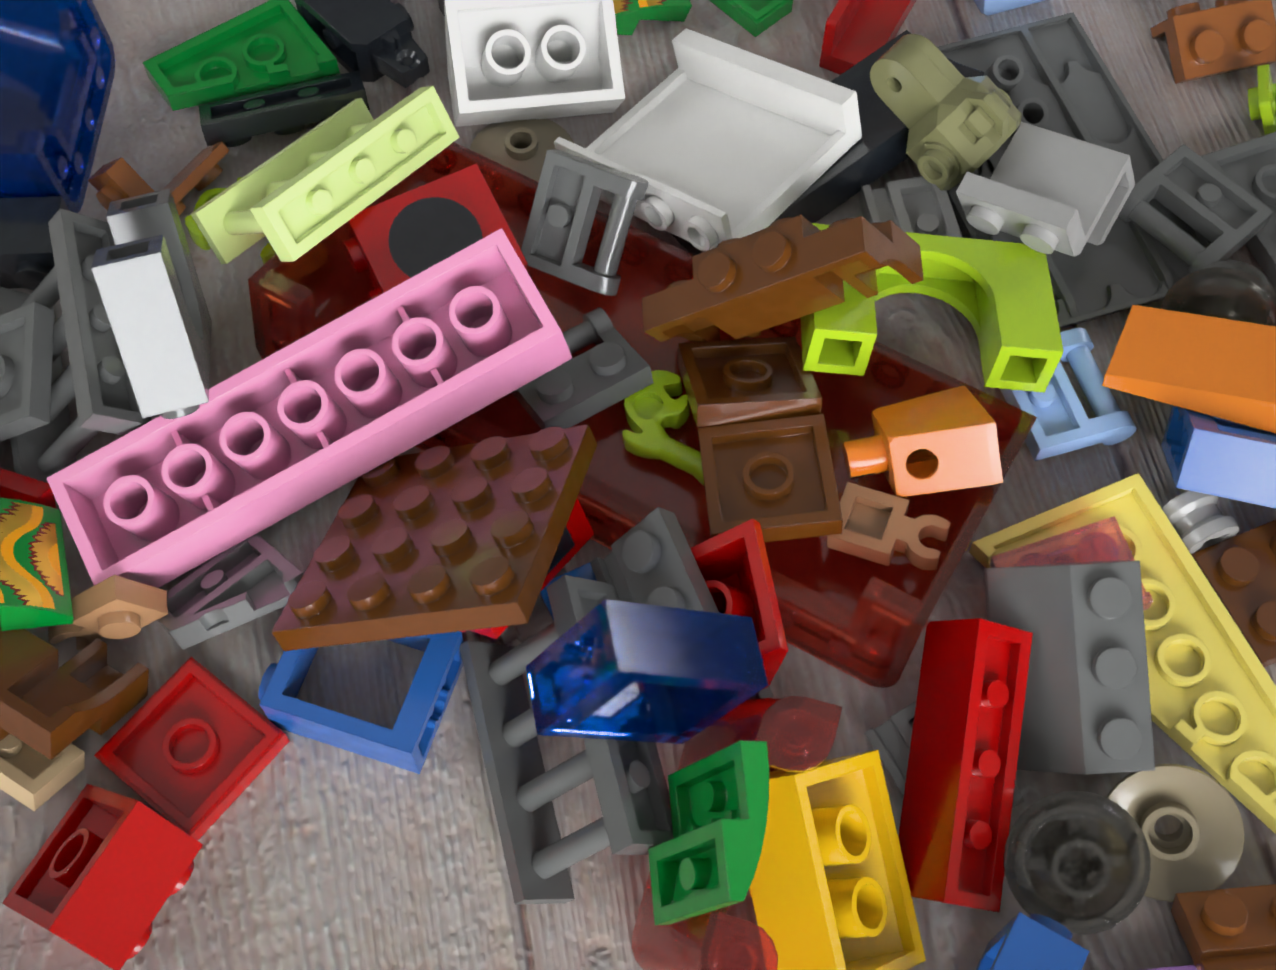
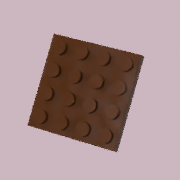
M589 425L564 429L554 426L542 429L534 434L510 438L493 436L479 443L449 448L444 445L435 446L424 452L396 456L358 477L346 500L339 508L338 514L320 546L315 550L314 556L304 575L289 596L285 608L271 631L283 651L527 624L597 448V442Z

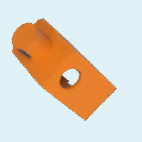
M965 385L877 408L872 411L875 436L842 442L844 462L849 478L854 479L883 473L896 496L907 497L1003 483L996 422Z

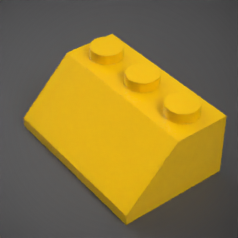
M879 750L866 751L769 772V803L766 830L761 855L754 878L749 887L766 970H908L926 961Z

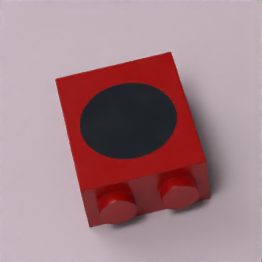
M477 163L363 209L347 221L350 238L342 241L345 253L354 272L359 274L366 271L374 289L367 292L369 301L501 228L526 271L528 263Z

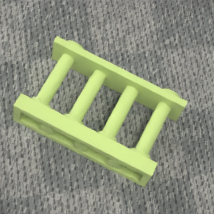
M433 85L418 88L375 120L372 118L363 99L357 98L191 213V216L221 264H228L265 236L281 262H293L460 137Z

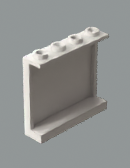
M686 28L672 40L678 69L588 147L583 148L561 137H558L554 144L558 150L647 180L649 183L644 200H637L633 215L648 222L659 231L665 230L689 241L697 249L708 251L716 248L722 241L742 238L767 228L862 138L856 91ZM602 189L600 200L606 202L611 207L615 193Z

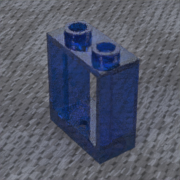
M604 599L526 666L537 735L684 744L768 686L752 617Z

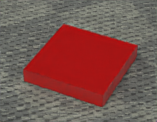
M190 657L94 756L165 819L198 841L290 740L282 730L193 657Z

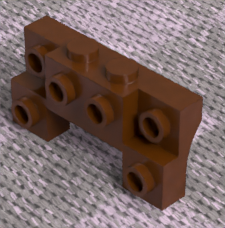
M802 215L782 218L773 222L768 228L742 238L722 241L716 248L692 256L693 279L673 282L665 290L642 298L643 331L660 342L671 339L674 336L683 337L692 342L720 341V329L735 339L745 336L753 338L761 335L762 330L845 302L843 280L866 298L878 295L876 269L890 266L911 284L923 281L920 245L891 220L870 223L863 216L846 218L833 222L827 229L821 231Z
M0 623V741L11 734L52 760L89 728L102 735L148 696L149 668L138 662L125 674H122L107 664L108 644L98 638L59 667L57 648L26 629L1 631Z

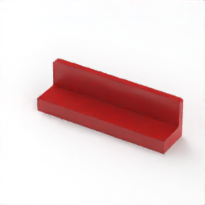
M839 0L826 21L819 67L841 75L895 38L917 0Z
M981 618L930 621L926 626L898 835L911 897L1000 913L1032 632Z

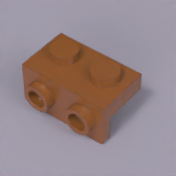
M1216 0L1215 8L1200 10L1199 2L1189 3L1166 11L1168 19L1150 28L1152 39L1166 36L1175 84L1276 62V21L1272 0Z

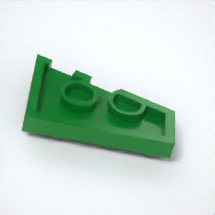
M269 0L142 62L148 78L173 111L340 74L336 57L289 0Z

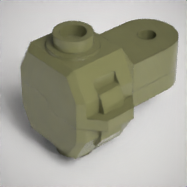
M907 34L902 36L871 67L870 80L875 92L909 129L906 153L918 165V170L923 178L935 184L941 191L952 189L963 180L966 172L973 173L1014 133L1021 123L1022 113L1013 105L1010 96L1004 90L998 88L987 75L964 77L929 39L921 35Z

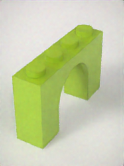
M812 223L821 231L829 227V224ZM905 232L920 245L923 281L911 284L890 266L876 269L878 295L866 298L843 280L845 302L801 317L803 371L864 376L877 337L875 302L883 297L898 293H917L940 299L956 308L968 319L978 338L984 387L1044 393L1064 352L1047 256L1044 253L1029 248L1024 243Z

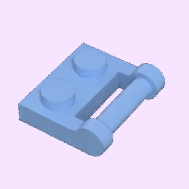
M1080 327L1060 332L1064 350L1060 360L1062 362H1069L1096 416L1095 418H1088L1060 361L1044 393L1000 389L1034 461L1100 443L1108 446L1128 439L1136 432L1137 428L1129 412L1121 411L1110 389L1102 386L1104 377L1091 353L1094 344L1085 328Z

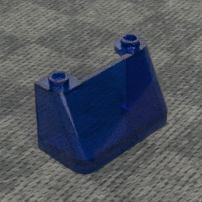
M0 0V198L62 196L71 212L78 213L83 206L89 182L88 179L90 178L115 75L114 47L92 0Z

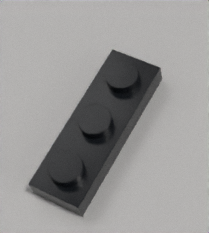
M358 70L200 105L199 114L207 146L223 142L226 147H236L249 142L252 136L270 132H274L277 135H289L299 132L305 128L306 124L326 120L357 98H362L368 110L370 108Z

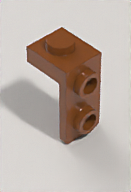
M223 142L214 144L199 152L162 189H171L179 216L186 209V205L181 200L193 187L197 191L203 190L223 171L218 162L230 151ZM122 157L103 165L88 179L98 191L96 193L98 201L107 211L112 201L155 192Z

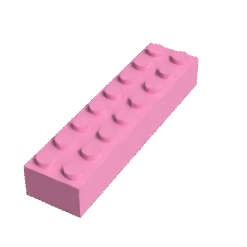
M501 228L209 389V402L200 404V408L194 413L176 419H164L160 415L47 477V481L94 585L113 575H117L159 588L573 358L561 329Z

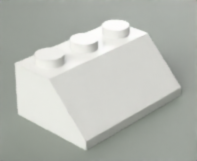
M444 0L447 70L455 127L528 119L613 113L625 100L613 0Z

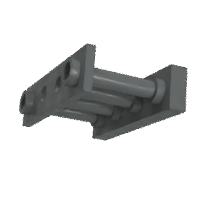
M61 208L48 222L55 266L31 294L0 287V316L34 301L54 310L53 306L59 299L61 303L62 315L55 321L54 314L50 423L10 438L15 473L48 483L47 477L77 462L76 456L100 431L124 436L151 421V417L142 418L91 269L96 250L115 245L108 222ZM68 348L70 365L63 371L61 353ZM75 398L78 417L71 423L68 404Z
M564 575L546 587L554 616L553 623L516 647L471 640L465 641L459 647L515 905L568 903L575 899L568 868L609 846L611 847L612 855H649V848L673 839L670 795L616 593L611 583ZM562 649L570 684L530 708L523 673ZM577 713L586 749L545 772L537 736ZM594 778L603 817L561 839L552 800Z

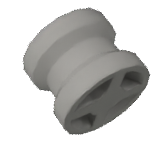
M1188 490L1164 505L1162 510L1191 554L1234 537L1238 533L1239 526L1234 518L1223 515L1218 508V496Z

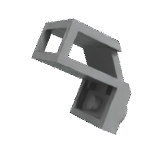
M1021 122L991 178L988 179L966 172L956 190V194L966 215V220L977 230L990 235H997L1001 231L1016 236L1026 246L1040 253L1052 254L1056 250L1075 257L1082 252L1086 242L1097 246L1104 243L1135 186V179L1130 155Z

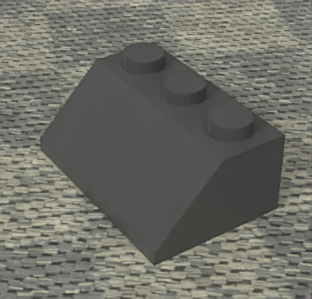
M1106 560L984 568L987 620L1033 633L1017 770L1083 775L1155 771L1140 561Z

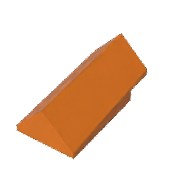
M1132 305L1102 386L1276 434V326Z

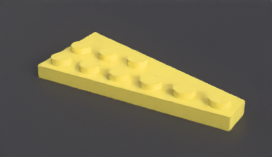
M1139 473L972 542L969 553L985 568L1106 560L1140 561L1152 721L1276 834V685Z

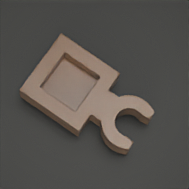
M847 482L840 501L843 518L842 534L827 535L828 548L889 566L895 550L905 553L907 559L920 569H937L940 551L923 546L920 540L925 537H933L937 540L946 541L950 522L940 516L930 514L919 516L916 519L906 517L909 500Z
M113 575L71 598L73 624L48 626L49 643L57 644L64 639L76 637V650L81 651L96 638L101 640V637L108 639L133 637L141 631L142 627L168 615L167 591Z

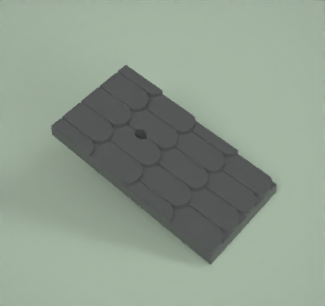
M1074 12L937 47L945 57L962 65L983 71L984 76L987 75L998 88L1004 90L1010 96L1013 105L1022 113L1021 122L1130 155L1135 183L1163 161ZM1017 129L973 174L988 179L991 178ZM960 183L947 190L962 238L1023 243L1020 238L1001 231L997 235H990L974 228L966 220V215L956 194ZM1153 198L1148 202L1207 248L1211 244L1208 239ZM1118 217L1104 243L1097 246L1086 242L1082 252L1075 257L1056 250L1052 254H1046L1060 329L1129 310L1132 308V305L1145 306L1181 294L1198 291L1234 278L1230 268L1224 262L1207 281L1201 283L1188 273L1190 266L1133 221L1125 223Z

